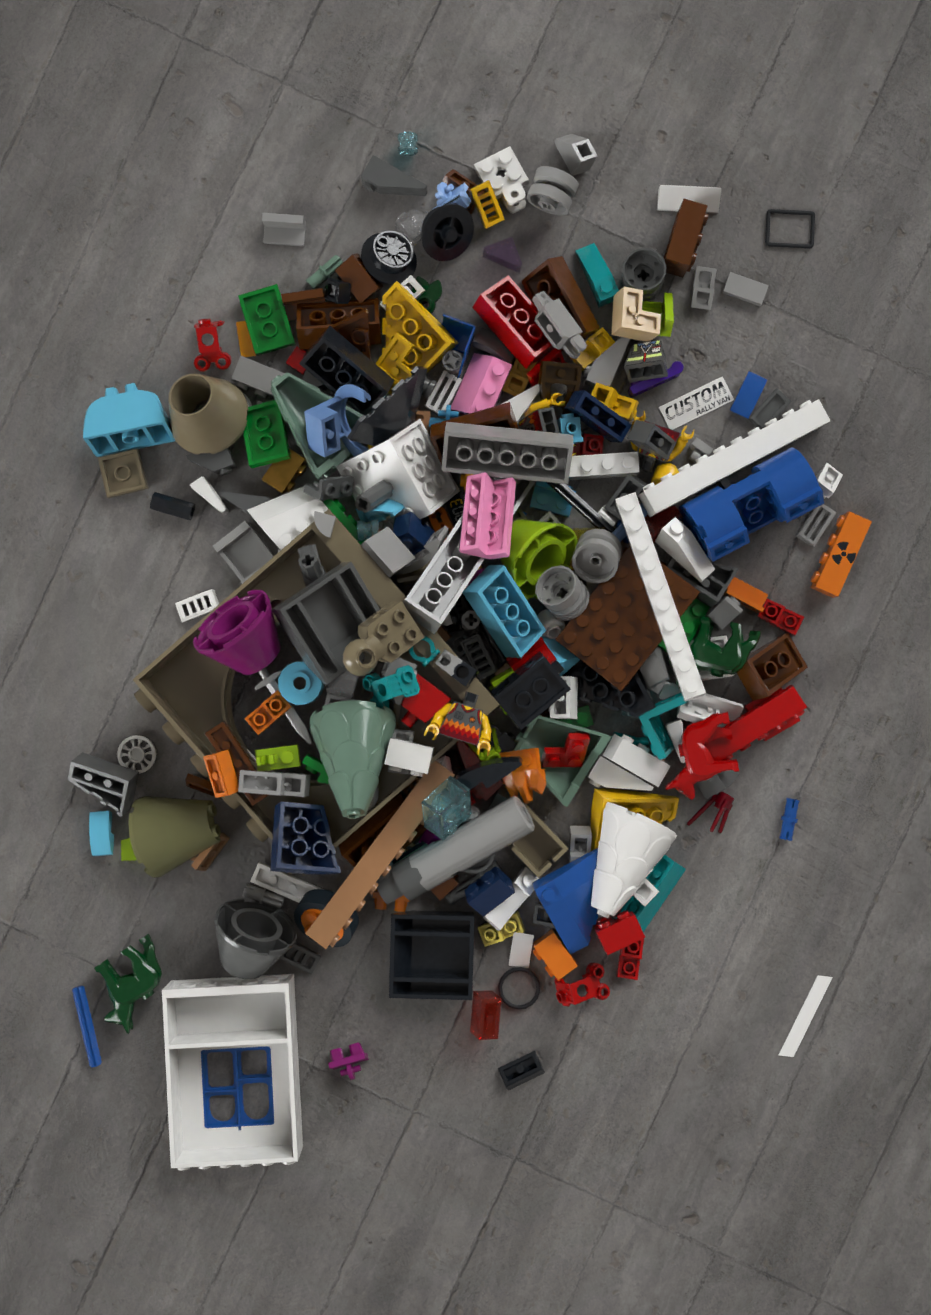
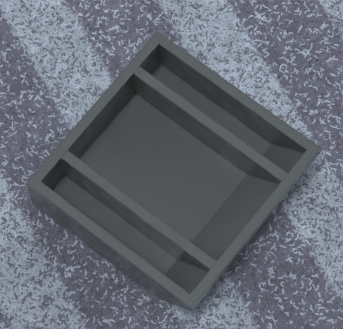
M352 562L339 564L272 609L306 666L325 685L347 671L343 663L345 647L350 642L360 639L358 636V625L380 610ZM363 652L359 656L360 661L365 658Z

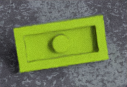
M298 744L255 750L257 771L301 766Z

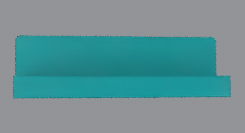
M664 855L646 877L659 893L646 906L632 896L619 913L632 911L644 932L686 868L676 863L667 855Z

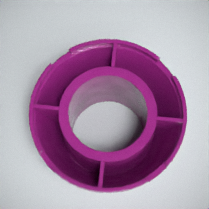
M262 590L247 591L248 595L242 598L235 596L212 612L198 628L200 634L198 638L194 637L193 639L194 648L199 653L244 675L257 673L267 667L277 657L281 645L270 599Z

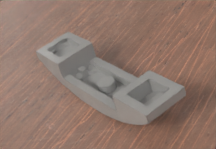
M444 526L433 533L425 544V549L415 554V559L394 575L416 571L431 561L444 542L449 528Z

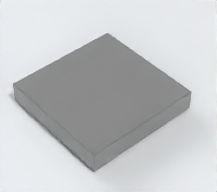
M388 526L361 544L389 578L415 559L413 554Z

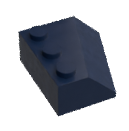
M282 801L275 805L270 871L313 875L341 873L340 866L337 864L334 845H332L329 833L330 828L323 805Z

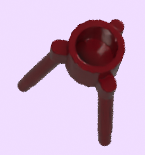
M722 791L718 795H713L687 822V825L690 826L715 802L714 807L719 809L712 823L710 832L714 831L724 812L718 833H722L733 806L734 798Z

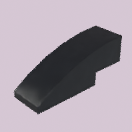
M511 756L483 761L456 774L455 781L464 793L481 782L486 788H489L520 767L523 760L520 756Z

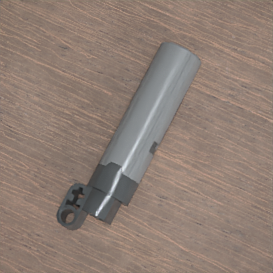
M512 796L444 835L442 840L438 839L395 864L391 861L389 864L392 867L385 877L381 875L376 881L379 884L377 889L386 904L403 895L412 901L451 879L459 871H465L534 832L535 825L529 811L518 797Z

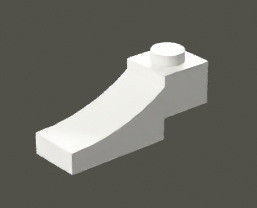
M527 867L521 869L512 881L515 893L483 918L497 931H500L515 911L534 891L532 882L540 878Z

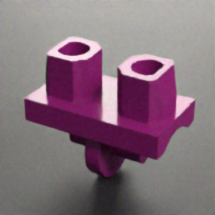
M359 1042L349 1045L351 1056L344 1058L342 1048L330 1050L331 1062L328 1063L329 1069L335 1070L347 1067L340 1070L341 1076L348 1075L350 1080L355 1079V1073L361 1071V1066H353V1064L369 1060L368 1054L364 1052Z

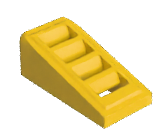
M489 180L470 189L480 219L486 229L505 220ZM487 188L488 192L480 196L477 195V192ZM490 196V200L481 204L480 200ZM490 204L493 205V207H491V208H489V209H487V210H485V211L483 210L484 207H486V206H488V205H490ZM495 211L496 214L488 218L486 217L487 214Z

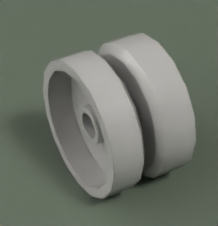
M540 166L535 172L534 184L530 186L527 200L534 207L554 215H567L572 205L571 198L575 197L578 189V181L563 170L549 166Z
M592 529L582 534L572 557V566L575 573L581 579L591 583H602L611 579L618 569L622 555V546L619 539L605 529Z

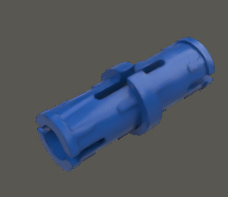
M786 798L784 816H781L783 822L779 836L780 839L793 840L794 826L798 821L796 815L800 800Z

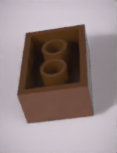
M683 199L677 212L664 255L666 273L683 278L686 271L690 272L696 260L697 247L702 240L703 227L708 220L709 214L706 213L708 205Z

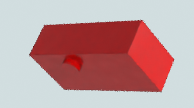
M509 275L480 294L472 308L525 369L554 349L535 322V316L539 312L538 309Z

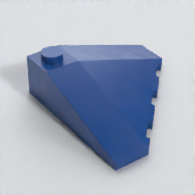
M598 848L532 882L534 891L570 955L589 945L590 933L599 915L597 914L598 909L591 906Z

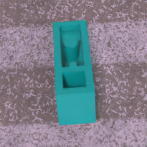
M595 243L576 250L575 253L598 308L613 302V297L619 289Z

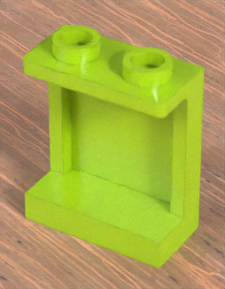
M664 293L662 302L642 301L643 311L661 314L660 335L658 336L671 337L674 323L673 294Z

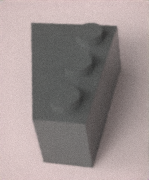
M82 752L71 761L68 780L87 794L92 793L101 800L100 803L104 806L109 805L117 811V815L122 817L132 808L139 771Z

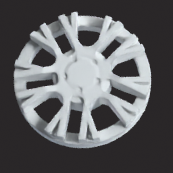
M141 735L126 738L121 742L117 751L118 762L121 766L128 768L129 764L134 762L131 769L136 770V764H141L142 770H136L139 771V774L146 772L153 766L157 755L154 743ZM135 739H138V746L135 744ZM129 740L132 743V748H128L125 745ZM142 740L148 743L144 748L141 746ZM151 747V751H145V749ZM122 749L128 750L129 752L123 753ZM147 754H152L151 761L146 758ZM128 756L129 761L124 763L122 757ZM143 760L148 764L147 767L142 762Z

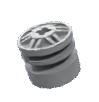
M561 565L551 567L543 572L536 583L535 593L538 600L557 619H574L580 616L587 608L589 591L577 575L568 567Z

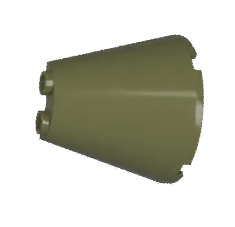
M144 796L137 798L132 804L134 811L129 813V836L132 849L138 863L144 864L146 867L144 871L151 877H162L220 842L221 829L218 824L214 823L217 809L212 800Z

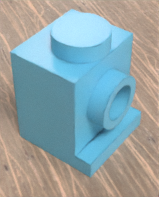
M574 413L562 414V418L557 419L559 433L573 435L574 444L584 442L581 435L580 417H574Z

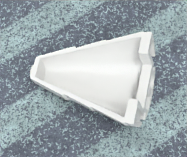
M611 802L606 803L603 811L601 837L598 845L597 866L594 870L591 906L598 909L597 914L606 918L617 914L636 893L637 887L652 872L654 866L669 850L677 837L674 831L646 816L628 811L625 807Z

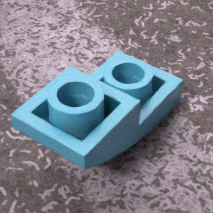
M111 811L90 812L89 836L92 856L113 855L114 834L111 833Z

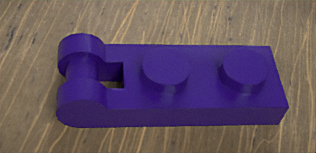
M675 361L668 369V377L632 382L631 387L627 391L630 398L677 378L683 371L684 366L680 361Z

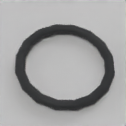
M523 967L512 968L506 971L500 978L498 985L499 996L510 1008L517 1010L526 1009L532 1006L538 999L540 982L536 974L531 970ZM522 971L528 973L536 983L535 996L524 1005L510 1003L503 994L502 986L504 980L513 972Z

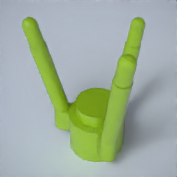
M492 728L494 747H491L488 756L486 749L479 753L478 757L481 761L501 758L499 754L501 748L495 728ZM465 742L477 754V748L473 744Z

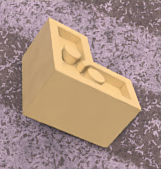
M623 287L614 295L611 335L649 342L660 335L661 314L642 310L643 290Z

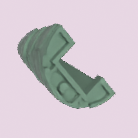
M288 372L283 376H276L271 381L270 390L284 421L288 422L296 443L300 446L312 473L319 481L324 479L322 476L325 478L329 477L338 470L336 466L349 460L353 455L346 448L341 438V450L325 458L308 449L304 411L333 397ZM346 406V418L352 430L362 414Z
M361 700L334 702L322 706V711L320 712L315 710L310 717V732L319 751L320 760L328 775V783L343 817L349 819L366 816L379 783L378 777L386 759L390 738H392L396 728L395 713L386 706L382 708L376 707L375 702Z

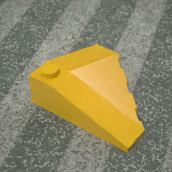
M398 281L382 296V304L386 305V318H382V335H386L385 348H382V353L395 334L400 333L414 345V348L403 363L410 369L416 366L425 367L428 373L443 359L446 352L451 351L458 344L457 340ZM394 383L392 384V386H391V388H390V390H389V392H388V393L391 394V395H392V393H393V392L391 391V389L395 386Z
M594 788L591 805V851L597 849L599 845L603 811L607 802L625 807L628 811L635 812L636 814L639 813L662 824L666 820L671 822L676 818L679 798L614 788Z

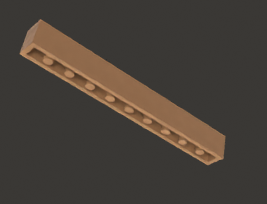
M437 761L430 765L429 773H424L423 777L415 785L305 933L307 936L325 949L329 945L333 948L340 938L337 935L342 928L346 930L353 921L350 916L355 910L359 912L365 905L366 901L363 899L367 893L373 894L379 886L376 881L381 875L385 877L392 868L389 865L393 858L399 859L405 850L402 846L406 841L410 843L418 833L415 831L419 823L423 826L430 817L427 812L432 806L436 808L443 799L440 795L444 789L449 791L453 786L455 774Z

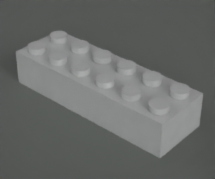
M446 422L441 471L474 475L487 473L493 477H513L514 479L568 484L574 446L573 435Z

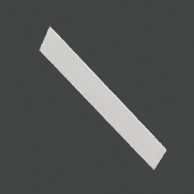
M817 976L779 1056L794 1057L833 977Z

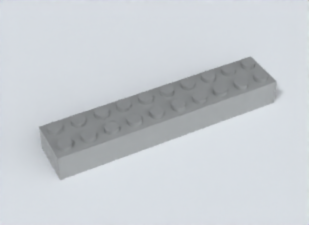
M490 476V478H491L493 481H495V480H500V479H506V478H503V477H493V476ZM514 479L516 481L513 515L535 481ZM463 514L403 601L413 620L433 634L442 625L485 559L459 551Z

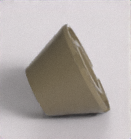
M187 374L173 384L169 392V423L173 438L183 449L200 455V453L216 454L230 447L242 435L247 425L246 418L247 410L249 409L244 394L236 385L227 380L201 374ZM209 399L201 410L192 413L199 403Z

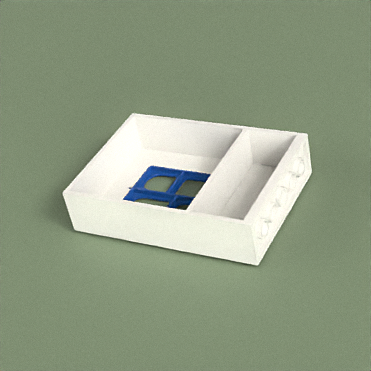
M294 974L262 975L256 979L225 977L171 980L162 989L171 1168L183 1171L190 1169V1167L208 1169L211 1166L229 1168L232 1165L250 1167L253 1164L261 1163L263 1166H270L279 1162H283L284 1165L298 1162L303 1148ZM265 1050L267 1072L265 1074H243L241 1052ZM208 1053H232L234 1084L232 1086L211 1087L209 1085ZM266 1083L268 1085L269 1111L263 1118L252 1119L245 1113L243 1101L244 1084ZM233 1095L235 1098V1113L233 1117L227 1121L215 1119L210 1111L211 1096Z

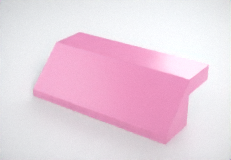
M487 473L467 476L459 549L461 553L486 559L510 556L516 481L513 477L493 481Z

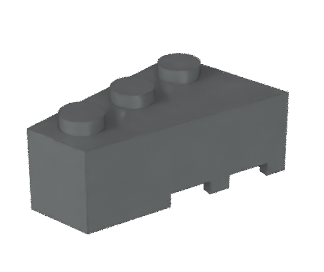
M672 556L665 565L700 591L696 598L710 607H713L720 601L739 569L713 562L712 565L715 570L700 583Z

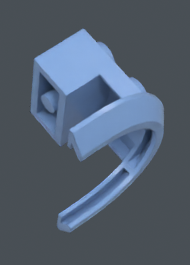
M346 384L336 391L334 398L304 411L308 449L325 458L341 450V438L346 448L354 457L368 450L361 443L347 438L351 429L346 418L345 408L349 397L356 398L365 403L366 399L371 400V396L365 390L355 385Z

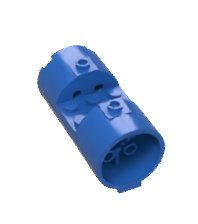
M790 447L754 466L751 469V475L724 490L716 486L679 506V513L683 524L692 532L709 560L714 562L750 543L749 534L776 520L788 523L824 504L823 490L819 486L809 463L797 449Z

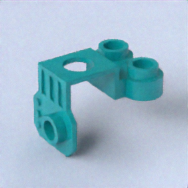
M409 665L397 668L395 674L381 678L377 673L366 675L362 682L364 689L374 694L370 702H375L376 707L379 708L384 706L389 708V699L400 695L408 698L417 695L420 690L414 670Z

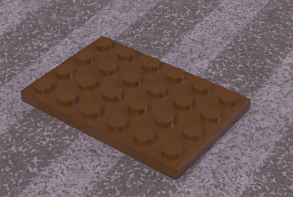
M631 546L621 556L615 575L597 586L589 596V603L580 616L571 619L555 639L621 692L663 640ZM661 563L678 615L681 618L700 594V591Z

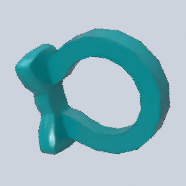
M424 636L422 640L429 643L431 656L428 658L418 657L414 653V646L409 649L412 658L423 662L422 666L426 667L440 651L435 649V645L430 638Z

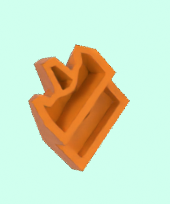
M539 748L499 753L501 757L520 756L523 760L520 767L502 778L511 797H518V793H520L523 802L528 804L533 801V790L543 794L547 784L545 769H541Z

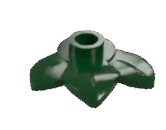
M417 276L416 281L425 289L417 301L422 306L425 303H429L427 310L432 314L436 307L435 303L441 298L442 284L440 280L429 284L425 279Z

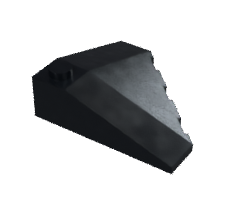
M422 366L414 367L411 370V377L405 380L401 379L391 389L392 395L390 394L386 398L382 397L372 406V412L366 416L362 415L357 420L347 438L351 441L376 446L415 422L427 368Z
M581 660L562 675L578 678V700L592 703V701L603 704L602 707L615 711L620 709L630 712V715L640 717L656 708L640 670L622 692Z

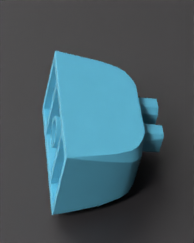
M135 383L126 384L125 393L120 394L117 388H106L105 397H101L91 403L86 411L83 439L97 457L175 441L169 418L158 396L149 391L138 390Z

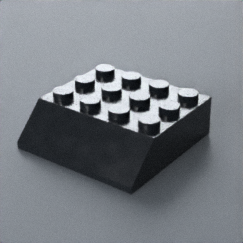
M412 910L391 913L389 998L472 1000L474 912Z

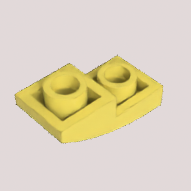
M518 911L510 917L500 931H497L489 923L478 927L485 947L504 941L505 938L513 936L514 932H525Z

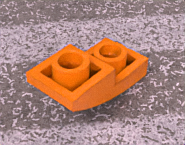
M277 690L244 719L260 735L286 713L291 706Z

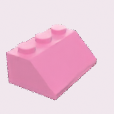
M474 353L451 405V411H458L460 415H467L496 406L512 369V364L493 356Z

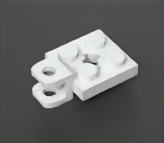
M510 146L474 164V169L481 182L490 181L496 198L502 197V201L510 213L514 214L526 207V195L523 186L529 184V179ZM500 170L505 171L504 177L496 176V174Z

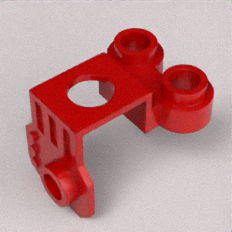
M200 319L194 325L199 353H201L194 360V366L197 370L207 371L212 362L221 370H225L231 365V356L226 352H222V347L219 346L217 327L222 326L224 321L211 322V319ZM208 333L213 336L214 342L212 345L207 346L202 342L204 334ZM220 358L226 360L225 365L219 363ZM199 360L205 361L206 365L201 367L198 363Z
M590 963L586 968V974L582 975L583 979L571 984L565 983L562 978L557 980L555 977L554 982L558 1002L563 1006L569 1007L570 1004L576 1005L593 997L599 1000L607 999L610 995V989L607 984L600 983L599 981L604 976L603 966L599 963ZM581 984L585 985L587 992L583 997L577 993V988Z

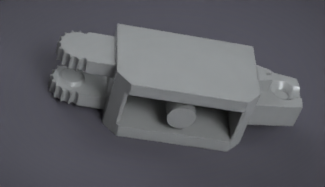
M544 291L537 293L532 299L539 311L535 316L536 324L554 348L558 350L563 348L570 358L577 359L580 356V351H584L587 347L580 335L583 332L560 299L553 301Z

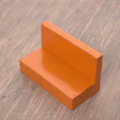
M733 577L723 594L729 598L731 596L734 597L741 605L756 613L764 611L765 608L762 606L768 597V594L736 577Z

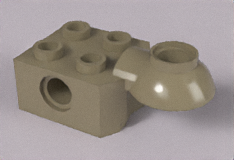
M390 601L358 625V636L360 639L350 642L345 647L343 663L351 674L364 676L375 668L377 661L392 663L422 640L424 635L403 602ZM362 652L365 655V660L363 663H361L359 660V656Z

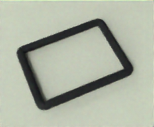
M769 209L767 211L766 246L813 248L815 232V213L813 211ZM771 213L811 215L810 244L769 242Z

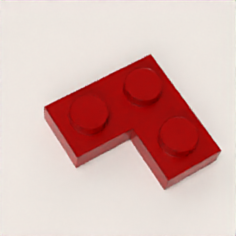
M568 733L564 747H544L540 761L542 768L582 767L590 742L589 733Z

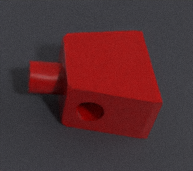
M419 674L416 675L420 687L419 693L408 698L405 697L401 704L408 710L401 721L410 728H412L418 718L427 723L451 699Z

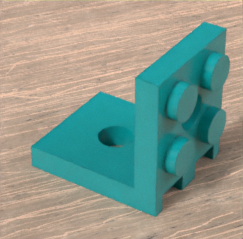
M681 692L655 703L656 708L639 717L642 723V732L649 738L651 751L659 760L666 758L675 749L659 714L687 703L688 701H684Z

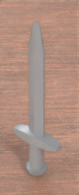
M266 668L259 671L258 673L263 680L255 687V690L266 685L271 694L277 690L280 692L275 679L281 674L282 670L272 675L269 674ZM288 702L291 708L284 714L296 732L307 743L311 744L312 740L305 724L291 703Z

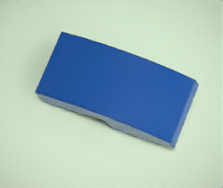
M748 371L730 407V411L749 419L767 379Z

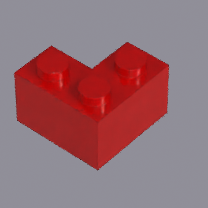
M623 911L614 920L611 916L609 918L600 917L597 919L596 924L593 925L594 931L607 955L645 938L640 924L632 911Z

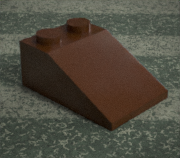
M787 632L750 653L747 662L737 672V675L752 701L770 696L808 667Z

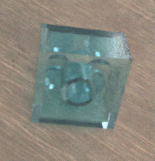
M451 775L421 802L424 827L443 841L448 836L453 835L457 827L461 823L466 822L472 814L470 789Z

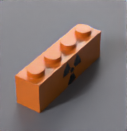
M850 511L839 516L836 522L837 530L835 534L832 533L827 542L829 545L828 550L820 557L819 563L821 565L819 570L815 571L811 577L812 585L810 588L832 598L839 596L872 521Z

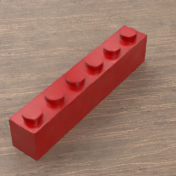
M790 685L725 725L723 728L731 729L733 739L729 740L726 737H719L705 746L708 748L714 761L730 760L733 757L732 754L737 750H740V752L746 750L751 746L750 742L755 739L758 741L764 739L769 735L768 731L773 728L776 730L782 728L787 724L786 720L793 717L795 719L805 713L804 709L807 706L795 687Z

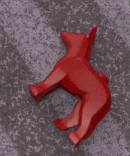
M728 711L712 714L704 720L692 723L686 727L681 736L682 744H678L680 757H685L686 766L674 780L665 786L666 790L675 788L689 800H693L695 798V783L708 780L723 771H739L737 759L714 761L708 748L705 746L719 737H726L729 740L733 739L731 729L718 727L719 724L730 723Z

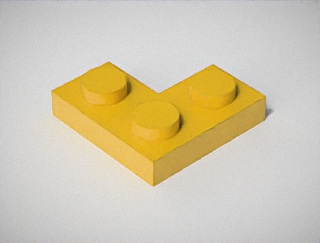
M400 333L395 334L376 362L378 367L394 379L393 383L395 385L401 379L405 380L412 375V369L403 362L414 348V345Z

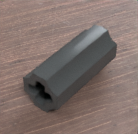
M382 480L357 496L355 506L358 511L367 513L393 495L392 491L394 488L390 482Z

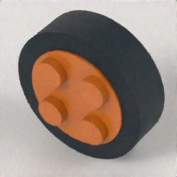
M314 889L304 894L295 909L294 920L305 936H307L305 933L334 896V892ZM356 910L350 916L353 921L346 930L342 928L337 934L340 938L333 947L345 946L351 940L359 924Z

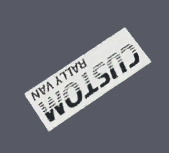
M722 376L660 406L659 409L669 429L673 430L733 401L734 398Z

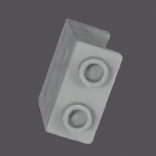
M246 521L213 545V548L223 557L242 584L274 557Z

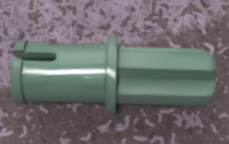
M335 255L323 266L320 265L319 269L306 279L310 287L316 289L327 278H330L343 263L341 258Z

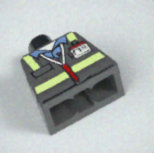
M654 338L649 342L644 341L643 343L632 345L624 365L629 382L668 377L667 361L662 341Z

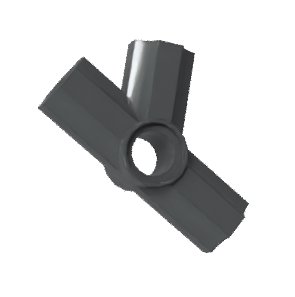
M316 544L298 549L300 557L298 559L305 586H308L326 574V571L321 564Z

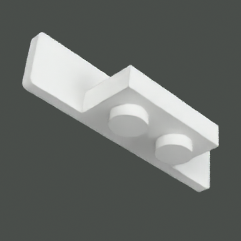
M666 681L659 698L664 700L680 693L679 685ZM706 693L704 696L689 700L687 703L678 706L677 718L695 723L704 720L712 714L728 711L729 720L733 721L740 717L744 705Z

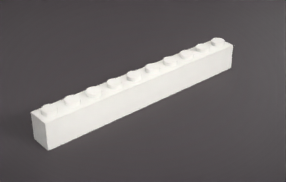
M818 399L813 403L808 400L799 405V410L794 412L791 409L782 414V419L777 421L774 418L765 423V428L760 430L757 427L749 431L748 437L743 439L742 436H739L730 442L731 446L725 448L722 445L713 450L714 455L708 457L705 454L696 459V464L690 467L689 463L678 469L679 473L674 476L669 473L660 478V483L655 485L652 482L642 488L643 492L638 496L649 517L658 514L830 422L820 400Z
M636 492L615 499L616 506L684 701L704 696L706 692Z

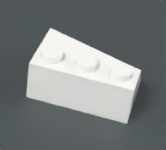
M304 486L247 510L280 550L314 522L315 511L324 513L328 510L322 501L304 493Z

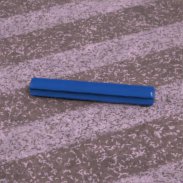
M77 986L72 989L86 1053L90 1067H97L102 1061L85 987Z

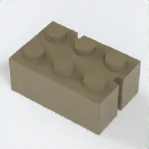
M523 802L532 817L535 828L534 832L514 842L511 845V850L539 878L552 866L549 858L552 857L556 862L569 848Z

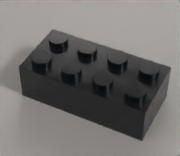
M331 326L309 348L299 363L334 393L346 384H352L365 390L371 396L370 401L366 399L364 403L356 398L349 397L346 402L355 411L364 416L372 410V406L389 392L394 382V379Z

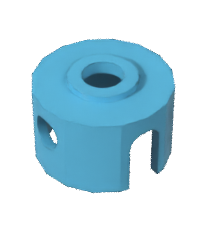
M294 662L287 665L281 671L278 679V688L281 695L288 702L295 705H306L316 701L321 696L324 683L306 666L305 662ZM297 677H303L306 680L304 689L299 690L295 688L294 680Z

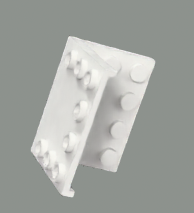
M421 419L413 422L388 440L336 466L341 476L351 475L354 477L351 494L355 501L357 496L378 482L385 480L390 482L394 488L390 499L403 504L405 507L395 516H388L385 521L383 520L374 526L371 525L370 527L374 534L377 533V530H383L387 526L393 531L395 517L412 512L419 519L431 515L460 492L450 472L441 471L442 466Z

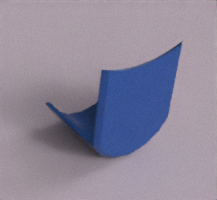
M443 314L442 325L458 342L452 350L464 354L457 377L459 378L468 356L476 327L473 324Z

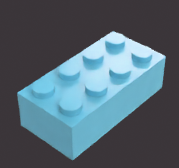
M489 565L462 592L505 657L522 658L546 632L545 627L504 565Z

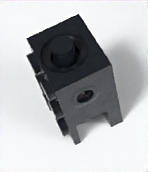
M539 651L492 689L491 693L522 730L571 690V688L559 675L565 670L557 660L550 664Z

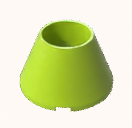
M516 520L512 523L510 556L499 559L512 576L527 600L533 597L538 599L535 593L536 583L544 571L560 565L572 569L569 565L578 543L577 536L565 524Z

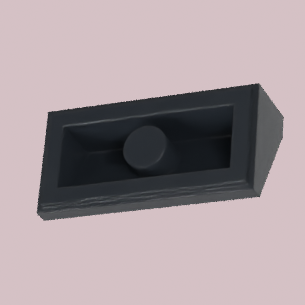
M535 1051L498 1068L504 1085L508 1090L545 1073Z

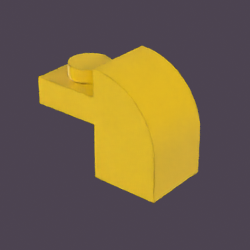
M597 382L591 393L593 397L623 419L631 422L633 411L639 404L637 400L620 395L615 388Z

